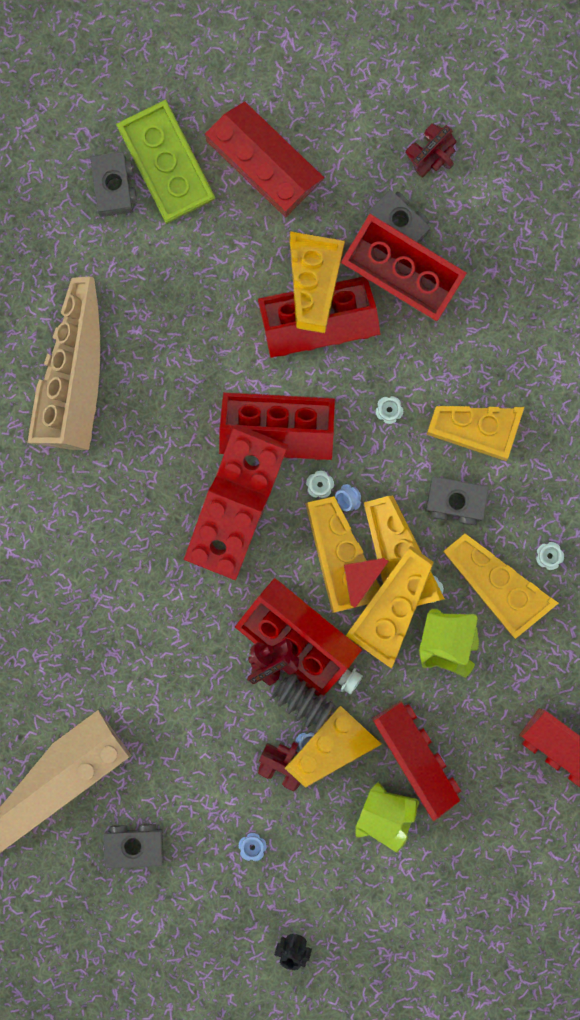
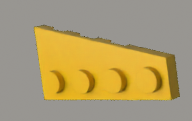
M290 231L289 241L296 327L325 333L345 241Z
M393 495L364 502L377 559L385 558L389 561L381 572L383 583L410 546L422 553ZM431 571L417 606L445 599Z
M335 496L307 502L306 508L332 613L354 608L350 605L344 565L367 561L363 555L364 552L352 534L351 527ZM377 580L374 581L357 607L368 605L380 589Z
M463 534L443 551L514 639L559 604L467 534Z
M412 546L408 548L346 634L349 639L391 669L394 666L434 564L432 560Z

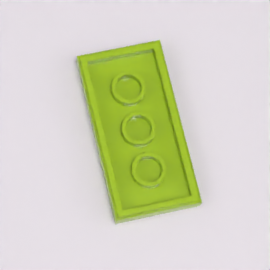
M166 99L116 124L166 224L216 200Z

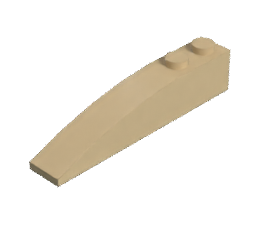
M90 276L71 279L61 310L64 318L58 328H55L53 335L56 343L52 355L47 354L44 365H47L48 368L44 380L39 379L36 387L27 443L69 450H89L96 412L100 373L99 312L95 280Z
M99 710L55 741L0 806V853L132 756Z

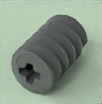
M292 674L283 680L270 697V700L279 696L278 706L281 707L288 703V714L297 710V721L307 717L305 727L308 728L312 724H316L315 734L330 715L333 703L329 701L322 705L324 696L320 694L313 698L315 689L312 687L304 691L306 682L303 680L295 684L297 675Z

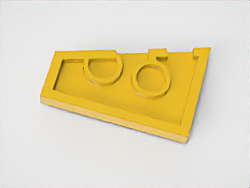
M436 406L426 435L507 461L524 407L471 408L470 406Z
M339 706L285 769L306 788L382 744L343 707Z

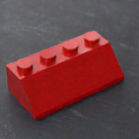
M245 101L226 112L205 133L206 142L285 218L325 179Z
M371 213L340 262L435 321L440 319L467 274L466 271Z
M365 277L336 282L325 333L296 327L294 291L258 298L270 358L381 335L377 307L369 281Z
M223 392L219 454L225 453L235 424L288 444L289 446L284 458L332 460L335 398Z
M276 578L258 596L235 626L238 631L254 644L260 642L266 646L270 645L273 647L285 639L290 640L293 643L291 653L299 658L298 669L292 674H296V678L300 682L304 680L306 682L305 686L309 689L313 687L315 689L314 693L317 696L320 694L324 696L362 651L359 646Z
M399 701L371 719L429 816L435 821L461 801L457 794L462 791L453 777L448 779L443 772V769L447 766L440 754L437 752L433 755L428 747L432 741L425 729L418 730L413 722L417 716L410 704L408 703L404 706Z
M538 708L519 734L524 739L522 745L534 754L538 750L547 756L545 759L547 764L557 771L561 767L570 773L568 779L580 787V736L549 712Z

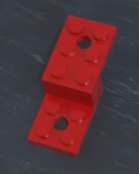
M235 424L217 475L205 498L184 557L185 561L236 581L254 532L265 510L288 449V444ZM253 455L258 458L260 464L250 465L245 457ZM212 541H222L226 549L219 550L215 548Z

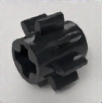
M289 934L286 938L281 937L280 943H277L274 955L281 957L279 963L282 967L288 970H298L301 966L305 967L306 962L310 960L312 948L306 947L307 941L303 936Z

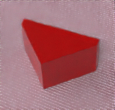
M381 558L344 565L349 600L352 607H357L389 562L388 560Z

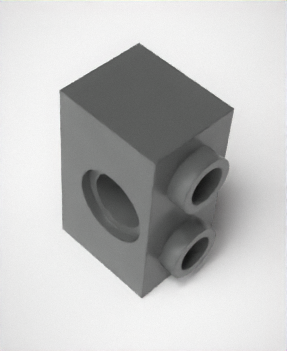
M124 152L90 156L99 216L132 213V204H137L135 187H130L128 177L133 176L131 159L126 160ZM116 178L122 181L121 187L117 190L107 188L108 182Z
M391 189L366 214V219L371 213L418 243L429 233L431 228L428 225L430 221L420 211L415 213L408 206L409 201L398 191L394 193ZM397 215H402L407 219L408 224L404 227H397L392 219Z
M432 477L425 511L431 512V518L448 520V516L459 517V523L475 525L476 521H482L484 518L489 486ZM453 494L460 495L464 500V505L459 510L453 509L449 504V498Z
M156 824L139 825V830H127V825L110 826V831H106L103 834L105 868L162 866L164 863L163 829H156ZM135 838L139 840L141 850L137 853L130 852L126 847L128 839Z

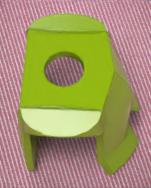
M431 609L427 614L419 649L422 667L432 668L437 666L466 678L475 666V663L469 660L471 651H477L479 647L476 627L478 617L475 614H443L438 609Z
M378 781L372 789H369V795L358 823L355 825L356 838L371 836L397 853L408 839L407 834L411 823L415 821L419 800L388 793Z

